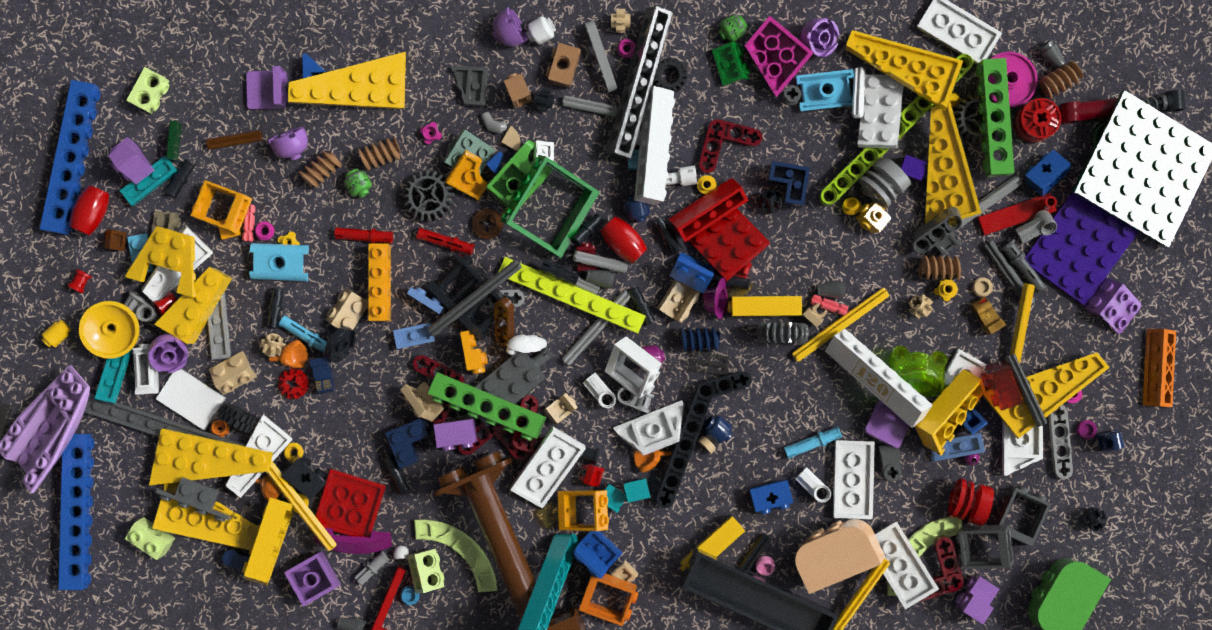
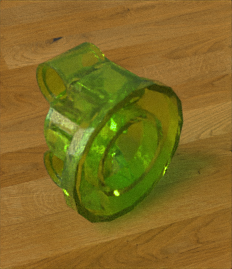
M904 346L893 348L888 359L890 368L904 381L909 383L919 394L928 398L938 395L944 390L945 366L948 361L945 353L935 351L930 356L922 352L909 353L908 349Z

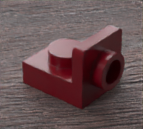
M582 243L580 247H576V251L596 255L595 246H591V243ZM577 262L578 272L597 270L596 266Z

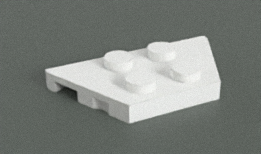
M681 400L613 428L617 435L644 456L679 442L684 413L683 401Z
M1002 421V476H1007L1043 459V426H1035L1021 438L1017 439Z

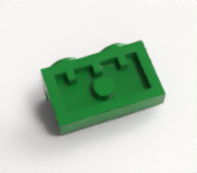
M730 42L712 49L723 86L749 79L748 74L750 70L747 63L744 62V50L739 43Z

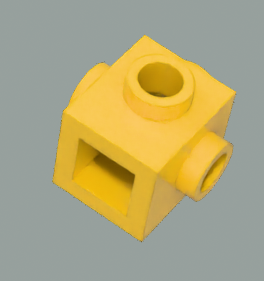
M876 202L864 204L859 210V215L856 217L860 222V226L871 234L881 232L891 219L885 212V208Z

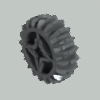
M975 93L973 97L968 95L966 100L961 99L960 104L955 106L957 111L953 112L954 116L958 117L955 118V121L958 123L957 128L961 131L959 135L962 136L964 134L965 137L963 139L966 141L971 138L970 144L972 145L976 142V139L978 145H981L984 141V136L980 132L981 122L978 123V120L974 119L977 115L982 119V115L979 114L981 97L978 96V93ZM974 105L972 115L964 117L967 107ZM991 114V120L998 122L997 115ZM966 124L972 125L974 127V132L971 131L966 126ZM992 133V139L994 140L996 138V134Z
M426 170V176H423V173L420 171L418 172L420 176L418 179L413 175L412 179L414 182L407 181V184L411 187H404L403 189L409 193L403 195V199H409V201L404 203L405 206H411L408 212L412 213L415 211L413 217L417 218L420 215L421 221H424L427 216L428 222L432 221V216L439 220V213L445 217L446 214L443 210H451L447 204H454V201L449 199L455 197L454 193H449L454 188L450 185L447 186L448 184L445 183L446 179L443 181V174H440L437 178V171H434L432 176H430L429 170ZM434 181V184H431L428 188L419 186L423 182ZM439 185L442 186L444 191L443 201L436 197ZM415 191L421 195L418 207L414 202ZM429 191H431V195L435 200H430L429 198L428 200H426V197L423 194V192L429 193ZM431 203L439 206L431 211L423 210Z
M760 323L757 325L756 336L757 341L760 343L801 344L808 341L809 330L808 325L804 323Z

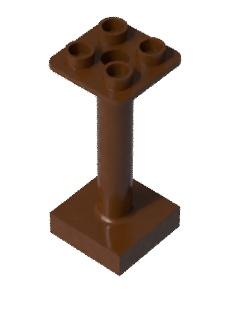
M498 451L475 461L474 464L478 472L470 476L466 475L462 467L437 478L441 489L433 493L435 497L443 493L467 497L517 614L522 621L536 581L493 485L506 465L512 462L511 457L502 460ZM574 606L552 616L547 630H585L586 626L577 606Z

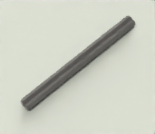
M517 260L512 261L428 327L430 334L435 336L519 271L522 268L521 264Z

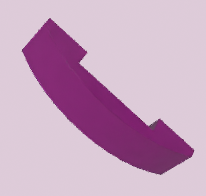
M325 528L336 543V547L332 549L333 551L349 554H367L392 547L390 532L372 531L371 537L368 538L334 535L332 528ZM314 535L315 542L323 546L317 539V537Z

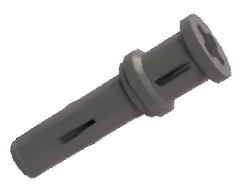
M1014 239L1008 241L1000 248L1010 259L1009 262L1020 270L1029 284L1035 286L1034 290L1036 293L1046 287L1026 261L1025 253L1021 252L1015 245Z

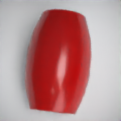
M91 185L85 188L73 206L69 227L90 236L98 228L106 214L109 193Z
M616 216L600 231L609 248L620 258L631 264L647 250L638 232L627 222Z

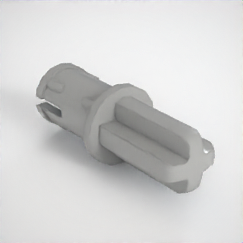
M381 551L371 562H367V566L355 576L356 581L363 585L371 576L377 574L378 570L390 558Z

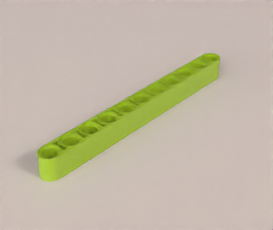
M961 54L956 58L966 63V68L961 67L956 82L973 66V59L968 54ZM919 95L901 112L898 140L934 105L933 103ZM924 100L927 105L926 108H921L918 101ZM905 113H910L913 116V121H907ZM865 148L821 191L819 202L823 206L834 204L890 148ZM864 154H872L873 161H867L864 158ZM851 166L859 168L860 172L858 175H854L851 172ZM838 179H843L846 182L845 188H840L837 185ZM824 193H830L833 197L832 201H826Z

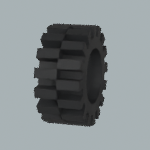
M671 57L669 59L664 58L661 62L659 61L653 80L654 85L677 93L683 88L687 78L684 64L678 62V59L673 60ZM667 69H672L677 74V79L672 83H667L662 78V73Z
M226 403L219 414V418L224 422L247 433H250L257 421L254 415L231 403Z

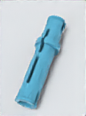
M286 315L279 322L280 327L308 343L309 347H314L324 353L327 342L320 338L319 334L312 333Z
M838 426L824 432H817V435L784 447L788 459L816 447H824L827 443L842 438Z

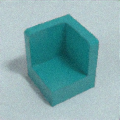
M646 478L624 484L628 503L650 498Z
M609 483L605 488L608 497L607 506L618 513L627 497L626 494Z

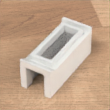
M139 344V348H132L134 352L135 395L159 393L158 371L151 366L148 358L150 344Z

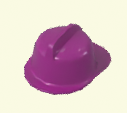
M725 278L719 281L717 287L705 290L702 295L705 310L715 314L718 319H722L727 311L728 295Z

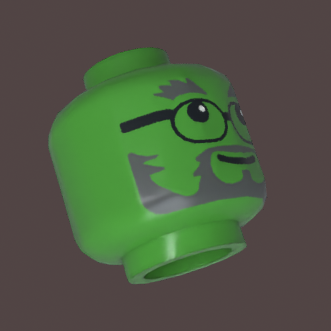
M732 14L719 23L720 30H718V33L723 40L727 39L729 42H735L746 34L748 27L741 15Z
M354 169L345 175L344 185L350 196L363 198L369 194L368 190L372 187V183L365 171Z

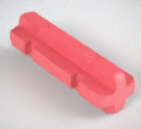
M250 204L243 221L244 233H242V240L246 242L254 240L252 231H254L255 216L253 213H255V205Z
M818 295L812 296L811 305L820 303V308L834 313L837 312V314L842 316L846 315L848 311V306L839 305L838 302L826 298L822 299Z

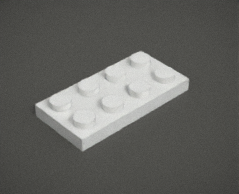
M933 0L916 27L960 55H970L973 62L977 65L983 59L988 58L1002 34L948 0Z
M865 75L863 117L860 119L858 147L897 149L904 85L888 75Z
M552 427L514 480L510 490L543 508L586 449L585 445L557 428Z
M835 440L833 518L873 519L874 442Z
M897 522L875 534L885 555L884 558L890 562V565L883 574L905 609L939 590Z

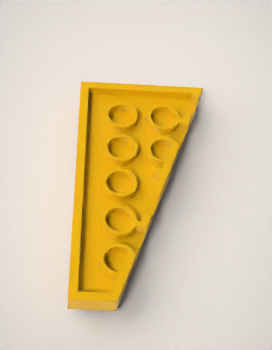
M854 30L851 31L846 44L847 51L946 111L963 60Z
M406 52L289 82L288 103L404 109Z
M948 102L946 111L938 106L931 107L925 224L948 207L957 208L960 211L961 219L981 214L950 102ZM950 217L948 220L953 221L956 217Z
M1094 353L1026 378L1046 418L1110 367L1098 353ZM1015 381L983 393L982 396L1017 439L1036 426Z
M162 428L149 486L180 482L182 477L190 480L267 472L270 470L273 452Z
M180 482L166 483L164 490L175 494ZM161 499L152 528L157 531L250 550L251 544L256 541L257 536L255 534L258 526L217 501L214 509L232 515L231 520L226 519L225 522L215 519L214 514L207 513V515L196 512L197 508L189 506V508L178 505V501L174 499L170 501Z

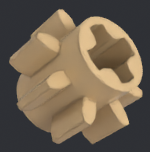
M616 9V14L611 13V28H616V33H625V28H630V14H625V9Z
M924 294L914 296L908 303L911 307L908 311L918 319L928 317L933 310L930 306L933 301Z
M272 333L266 335L265 339L261 340L260 347L263 348L262 353H265V355L276 357L277 355L280 356L286 344L283 343V338L280 335Z

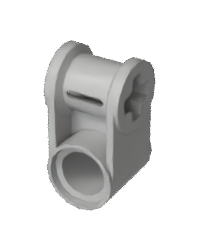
M129 291V297L124 302V305L129 307L139 320L148 323L155 322L159 317L155 307L135 292ZM150 309L151 315L149 318H146L145 312Z
M622 387L617 391L616 397L620 403L649 413L648 408L651 399L655 395L645 394L639 399L630 392V399L623 401L620 398V393L623 390H629Z

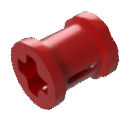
M76 269L72 282L68 283L67 286L84 293V287L92 276Z
M169 291L159 301H153V305L157 312L163 316L177 299Z

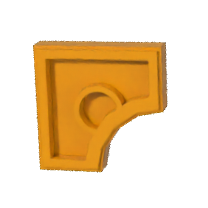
M464 150L446 178L445 183L479 200L488 185V182L480 175L479 168L482 159Z

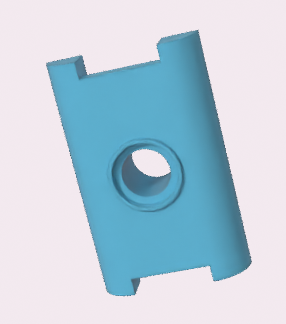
M853 69L797 75L796 86L800 85L802 103H799L800 111L852 106L853 97L851 96L850 80L854 78ZM822 87H830L831 94H825L822 91Z
M251 243L250 252H254L253 271H249L250 279L308 282V273H303L304 254H309V245ZM278 257L284 261L282 268L276 263Z

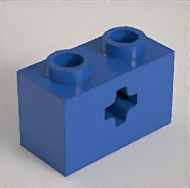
M1053 149L1049 154L1045 153L1035 167L1031 166L1027 170L1026 183L1043 197L1070 172L1071 164Z
M786 479L749 489L754 511L759 512L760 515L770 513V509L778 507V510L789 508V504L793 503L788 480ZM769 493L777 497L773 499L774 502L772 503L766 499L769 497Z

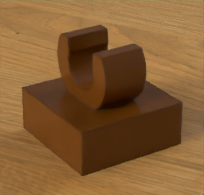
M107 229L106 233H104V236H106L105 243H103L104 248L125 251L127 232Z

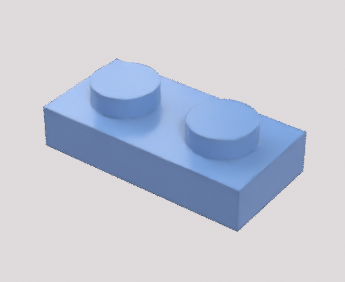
M410 287L407 292L408 295L441 315L445 308L441 306L443 303L435 297L431 300L425 296L427 292L417 287L414 289Z
M432 323L393 330L396 348L402 349L435 342L434 336L428 331V327Z

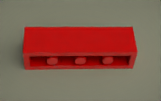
M730 178L669 218V221L678 236L684 242H687L749 200L742 186L733 178Z

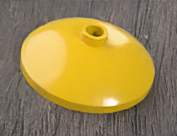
M102 301L92 305L83 314L79 324V335L83 345L91 353L102 358H117L127 354L135 346L140 333L139 322L134 312L126 305L116 301ZM108 325H114L115 329L109 330Z

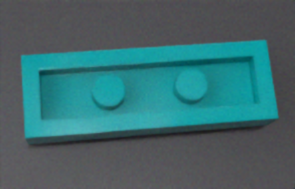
M166 156L153 164L154 171L138 184L131 181L120 190L131 206H135L178 172Z
M132 349L121 357L107 358L94 399L116 404Z

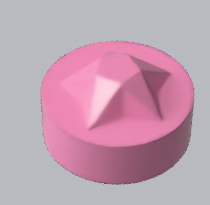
M768 556L758 558L756 561V571L761 575H771L775 571V561Z

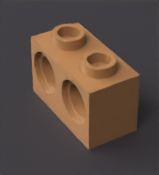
M514 73L507 76V80H504L514 108L516 109L532 102L522 73L519 75Z

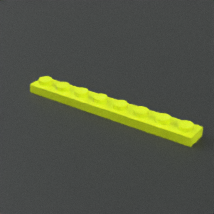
M505 257L499 272L514 260ZM521 264L522 268L508 278V280L637 334L646 317L643 314L562 280H556L550 275Z

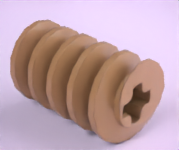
M1070 61L1067 65H1063L1061 68L1055 69L1054 72L1048 73L1047 76L1041 77L1039 85L1046 97L1052 99V92L1058 96V89L1062 92L1066 91L1065 85L1069 89L1073 87L1072 82L1078 85V78L1083 79V73L1077 63Z
M393 136V142L386 138V145L381 140L379 141V147L372 143L371 150L367 146H364V152L358 148L361 160L368 170H371V164L377 168L379 161L382 165L386 164V159L392 163L393 156L400 160L401 151L395 136Z
M330 150L329 153L322 151L324 158L316 156L318 163L310 161L312 168L305 166L306 173L299 171V174L309 186L312 187L313 185L318 188L319 184L317 181L325 182L323 175L330 178L329 170L335 173V165L339 168L342 167L341 162Z
M923 255L919 263V278L921 279L923 274H925L926 279L929 280L930 275L933 274L934 280H937L938 275H941L942 280L945 279L946 275H948L949 280H952L953 275H956V279L959 281L961 277L959 258L954 256L951 259L950 256H946L943 259L942 256L935 258V256L931 255L928 259L926 255Z

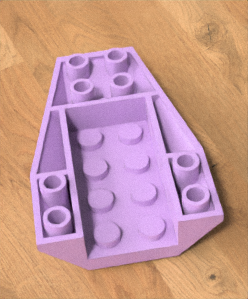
M71 365L16 418L0 441V453L4 459L17 462L26 473L22 482L30 493H34L39 488L68 446L78 428L87 405L90 386Z

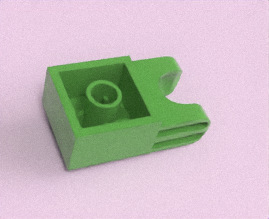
M528 140L486 186V190L505 207L509 206L512 201L511 197L516 191L509 189V183L512 185L516 183V189L518 190L522 184V178L531 169V164L528 160V156L534 147V143L531 140ZM544 166L521 207L553 170Z

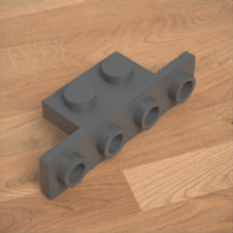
M182 477L175 494L161 488L155 491V493L160 494L159 498L167 501L174 499L178 501V505L189 508V506L197 508L196 512L207 515V513L214 514V518L219 521L225 522L226 519L231 520L233 517L230 514L214 509L220 493L219 490Z

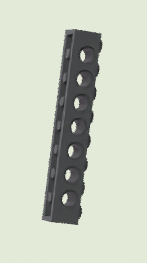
M658 6L646 8L605 151L606 154L620 159H631L673 14L671 11Z

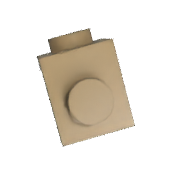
M565 393L543 411L553 424L557 425L576 410L577 406L575 400Z

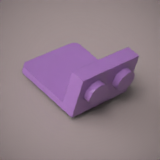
M273 66V71H250L246 74L247 107L250 110L286 108V102H288V93L285 89L287 72L281 66Z
M1107 278L1084 308L1088 312L1101 317L1114 332L1120 334L1141 308V303L1123 283Z
M878 399L865 427V432L893 448H899L909 425Z

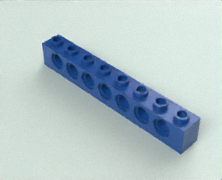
M71 80L41 220V230L69 235V231L73 229L69 227L70 215L76 202V196L81 191L80 177L85 172L84 158L89 153L88 139L93 134L92 120L96 118V101H99L101 96L99 87L95 84ZM86 98V104L81 107V101ZM82 117V123L77 125V119ZM78 135V142L73 144V138ZM74 154L75 159L73 162L70 163L69 157L70 155ZM70 172L71 178L65 181V175ZM66 191L67 197L62 200L61 194ZM62 209L63 216L58 219L57 213Z
M74 434L62 453L59 590H84L91 583V574L88 573V566L91 565L92 561L91 554H89V546L92 544L89 527L92 526L93 522L92 515H90V507L93 505L90 488L93 487L94 483L91 476V469L94 466L91 449L94 448L95 444L92 434ZM78 448H80L82 451V456L80 458L76 456V450ZM77 468L81 469L82 474L80 477H77L75 474ZM76 487H79L81 490L79 497L75 494ZM76 506H78L81 510L79 516H77L74 512ZM75 526L80 528L79 535L74 533ZM75 545L80 549L78 555L73 551ZM74 565H77L79 568L78 574H75L73 571Z

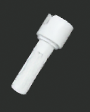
M695 165L681 167L678 172L668 173L665 185L680 183L683 187L698 184Z

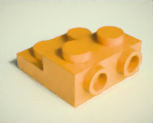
M469 331L460 332L467 371H472V374L484 373L485 364H488L487 354L482 352L481 349H474V347H477L475 335Z

